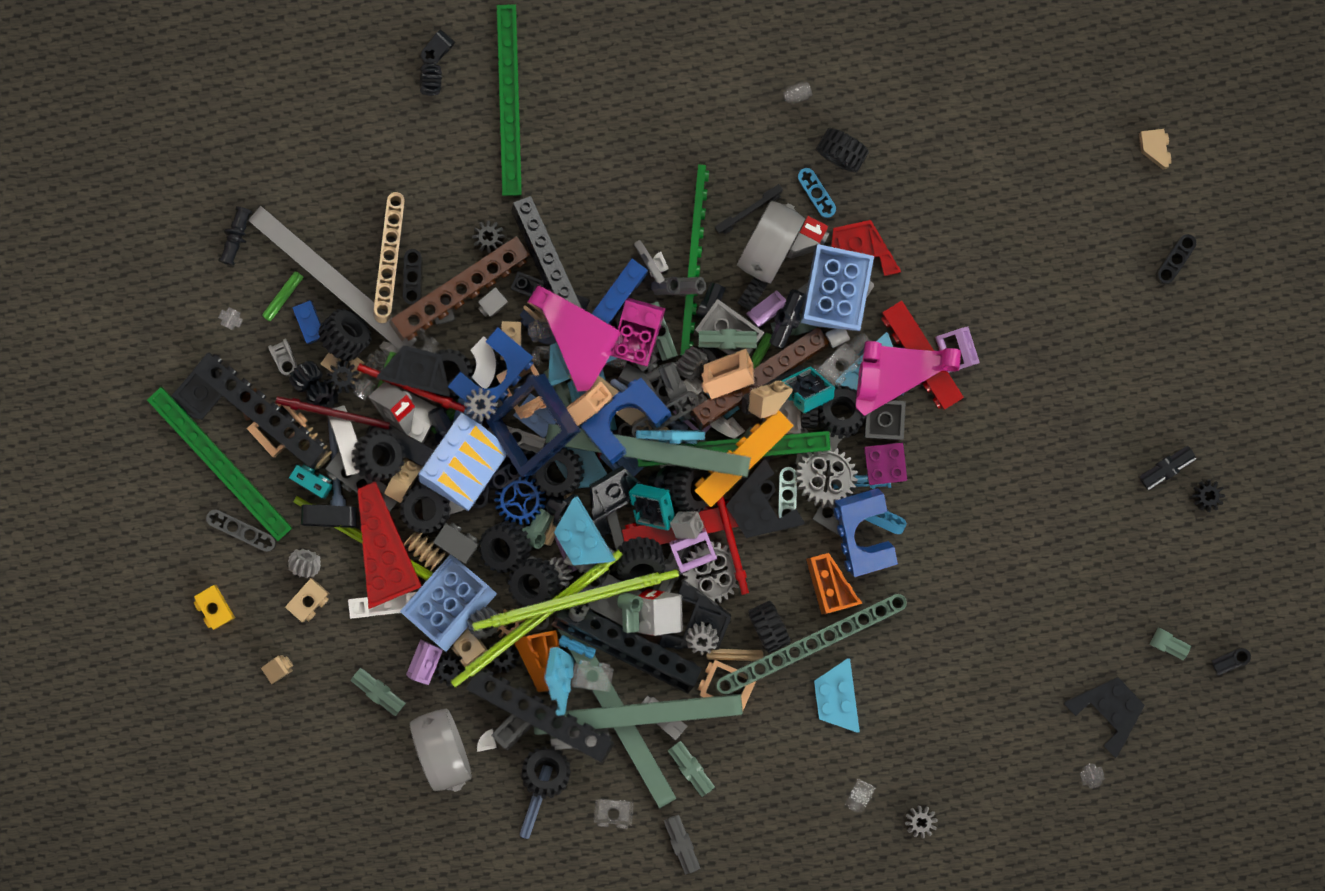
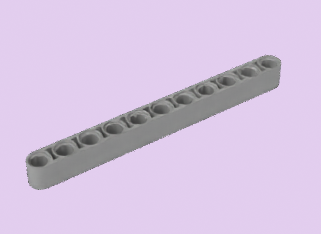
M262 206L249 218V222L399 350L403 345L411 347L417 341L416 338L410 341L407 339L401 341L389 324V321L378 323L373 315L375 303ZM380 309V310L377 311L378 314H380V315H386V314H387V313H386L385 311H383L382 309Z

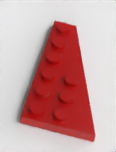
M375 481L358 488L368 609L422 587Z

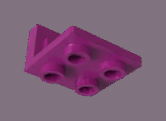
M903 443L863 447L864 455H866L869 485L907 481Z

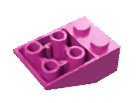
M628 298L625 301L618 326V331L621 334L612 348L611 356L648 366L666 308Z

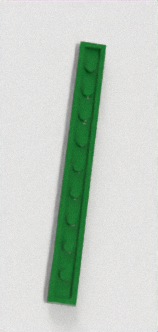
M497 5L502 196H522L516 5Z
M699 164L688 277H699L700 265H697V258H701L702 246H698L699 239H703L704 227H700L701 220H705L706 208H702V202L707 200V189H704V182H708L709 170H706V165ZM698 294L686 295L680 356L685 353L686 349L693 346V342L689 341L690 334H694L695 323L691 322L692 315H696L697 303H693V298L698 296Z
M160 387L147 399L155 410L277 541L293 528L163 387Z
M829 431L784 435L764 456L831 451ZM740 439L675 445L727 453L729 450L733 452L738 447L736 443ZM638 459V467L669 465Z

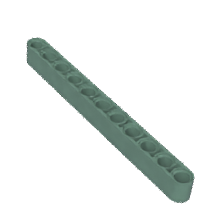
M548 424L546 444L562 431L558 425ZM582 429L564 446L601 453ZM614 435L626 449L627 453L623 457L748 477L751 457Z
M895 594L720 678L715 685V689L720 695H728L899 613L907 605L906 598L901 594ZM893 599H899L901 601L900 608H895L893 606ZM876 607L884 609V616L876 615ZM859 615L866 616V625L858 622ZM843 623L850 626L849 633L842 632L841 625ZM826 631L831 632L833 635V640L830 642L824 639ZM807 640H813L816 643L814 650L808 649L806 645ZM790 648L798 650L799 655L797 658H792L789 655ZM774 656H778L781 659L780 666L772 664ZM755 665H762L764 673L761 675L757 674L754 670ZM738 673H744L747 676L745 683H740L737 680ZM722 681L729 683L730 688L728 691L720 689Z
M558 629L561 636L565 635L570 640L574 639L585 644L586 647L590 646L588 643ZM570 650L601 706L623 705L596 655L590 659L585 657V654L581 655ZM636 726L614 727L659 808L677 799Z
M741 694L570 710L565 711L564 716L570 714L578 718L577 723L583 726L584 723H587L595 729L734 716L743 714ZM546 713L537 714L538 719H543L546 716ZM558 718L554 721L555 729L562 726V719ZM534 726V734H548ZM575 727L571 731H579V729Z

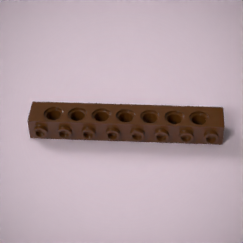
M516 236L390 319L389 324L401 341L405 339L410 341L418 335L416 332L420 329L427 330L433 325L432 322L437 318L442 320L449 315V310L452 308L457 310L465 304L464 300L467 298L474 299L481 293L479 290L486 287L489 289L496 284V279L499 277L503 279L512 273L511 269L514 267L520 268L527 263L526 259L530 254ZM503 256H510L512 263L504 262ZM494 266L497 272L494 274L489 273L487 267ZM478 276L481 279V283H473L471 277ZM456 287H463L465 294H458ZM447 297L450 304H442L440 298ZM424 308H432L434 314L427 315L424 312ZM411 317L416 318L418 325H410L408 319Z
M817 327L754 369V384L714 399L709 398L693 408L690 415L701 430L742 404V396L749 393L750 390L756 389L803 364L826 349L829 341L820 328Z

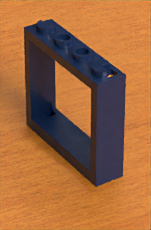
M545 374L529 376L526 379V383L517 387L512 396L502 401L503 405L496 408V413H491L490 419L486 420L521 477L536 473L581 432ZM535 388L562 431L528 461L502 418Z

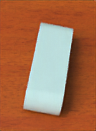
M791 467L782 469L779 475V518L782 517L784 509H790L791 511L796 509L797 482L795 480L797 475H795L796 471ZM787 470L791 471L794 475L791 481L783 479V473ZM787 489L793 493V498L789 501L784 500L782 497L783 491Z

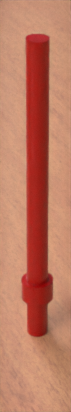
M359 364L357 371L375 378L381 372L363 364ZM385 381L440 403L442 407L447 409L452 408L462 413L466 410V406L453 401L451 397H443L433 392Z
M722 496L717 501L736 571L734 572L735 579L738 580L741 594L743 595L749 593L745 579L747 575L742 568L726 504Z

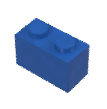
M308 301L292 307L306 343L312 344L319 341L318 331L321 322L313 302Z

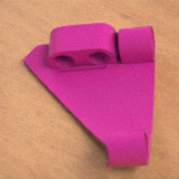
M537 286L528 302L543 311L577 392L590 390L610 357L611 350L621 332L564 298L541 286Z
M866 341L864 344L863 362H861L859 368L855 408L865 416L940 371H959L961 350L953 348L940 351L887 347L882 346L879 342Z

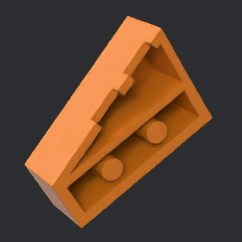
M829 553L806 559L821 614L863 604Z
M556 630L523 636L515 642L538 692L550 691L546 683L545 673L550 648H560Z

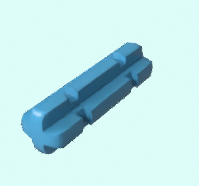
M562 635L559 640L560 646H567L568 649L576 653L585 654V657L592 659L595 655L596 649L590 646L586 647L585 644L574 639L570 640L565 635Z

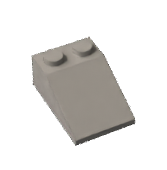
M718 299L695 329L698 333L702 330L719 331L720 329L757 331V344L764 336L762 330ZM736 348V350L721 351H723L726 355H730L738 351L744 350V348ZM746 348L749 355H750L751 352L754 350V349Z

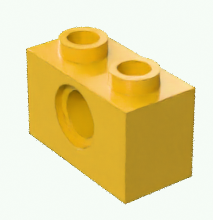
M213 585L194 596L196 600L194 605L199 612L202 611L205 615L203 620L208 628L212 627L213 630H216L235 618L217 585ZM211 603H215L218 607L215 614L210 613L208 610Z

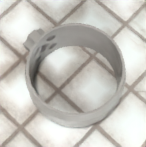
M770 202L737 263L739 268L753 277L771 284L805 221V218L795 211V206L789 203Z
M436 710L412 720L410 728L415 747L434 791L447 789L454 792L461 790L462 786L466 784L465 782L472 778L461 737L449 710Z

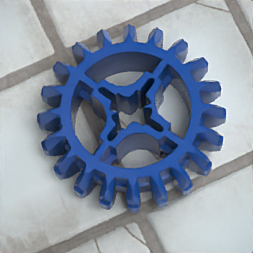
M520 476L518 480H514L506 487L501 488L503 489L502 492L495 491V494L500 495V498H495L494 501L501 504L495 508L503 509L499 513L500 516H503L505 513L507 514L504 519L505 521H508L510 517L513 518L511 522H516V519H518L519 525L522 526L523 519H525L527 524H530L529 517L535 520L534 514H541L538 508H545V505L540 504V501H546V498H540V494L545 492L538 491L540 486L534 485L536 479H532L529 482V476H525L524 480ZM518 484H526L534 492L523 494ZM513 486L514 497L504 502L507 490ZM517 490L522 497L530 496L523 501L525 502L523 504L524 509L520 503H511L517 498ZM536 497L535 507L528 513L526 503L528 500ZM517 505L523 516L512 514L506 507Z

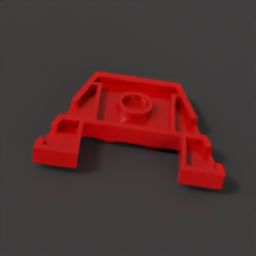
M871 220L833 228L831 247L872 255L874 258L879 257L883 276L901 273L899 266Z

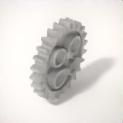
M838 448L834 452L831 449V451L806 453V457L802 456L800 460L802 463L797 465L799 470L795 472V475L799 476L795 482L801 483L798 486V490L804 489L802 496L808 494V502L814 499V505L821 502L822 507H824L828 503L830 508L836 500L852 496V491L856 489L854 484L858 481L855 478L858 471H852L855 464H849L851 457L845 459V452L841 455L838 454ZM826 461H829V469L827 473V478H829V480L826 484L827 492H824V485L826 480V476L824 474L827 470ZM814 464H820L822 469L815 468ZM833 467H839L841 472H836ZM812 482H818L820 487H815ZM831 485H837L839 490H834Z
M711 541L716 557H721L720 564L716 566L713 560L703 564V569L700 571L696 567L683 573L680 572L681 575L686 577L681 582L683 580L687 581L715 602L716 599L717 602L721 603V597L728 600L727 593L734 595L732 588H739V586L736 584L738 580L735 579L734 572L736 571L730 549L727 551L728 546L723 545L721 547L719 542H716L714 546V543ZM702 542L701 549L698 546H694L696 552L688 551L691 557H684V559L688 563L711 552L706 543ZM725 566L727 567L726 570L713 572V573H712V576L703 575V576L699 577L698 579H696V576H697V575H700V574H701V575H702V574H708V573L711 572V569H713V570H720V569L724 568ZM725 574L726 581L721 584L719 581L720 576ZM704 580L708 581L706 589H702V582Z

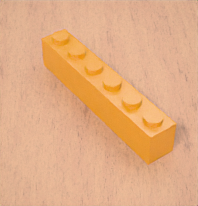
M779 410L776 414L765 417L766 420L761 424L756 423L750 429L751 434L747 438L743 436L736 443L738 447L733 452L729 450L727 453L751 457L750 469L794 426ZM708 471L710 475L706 479L703 477L695 483L697 488L694 491L712 507L742 476Z

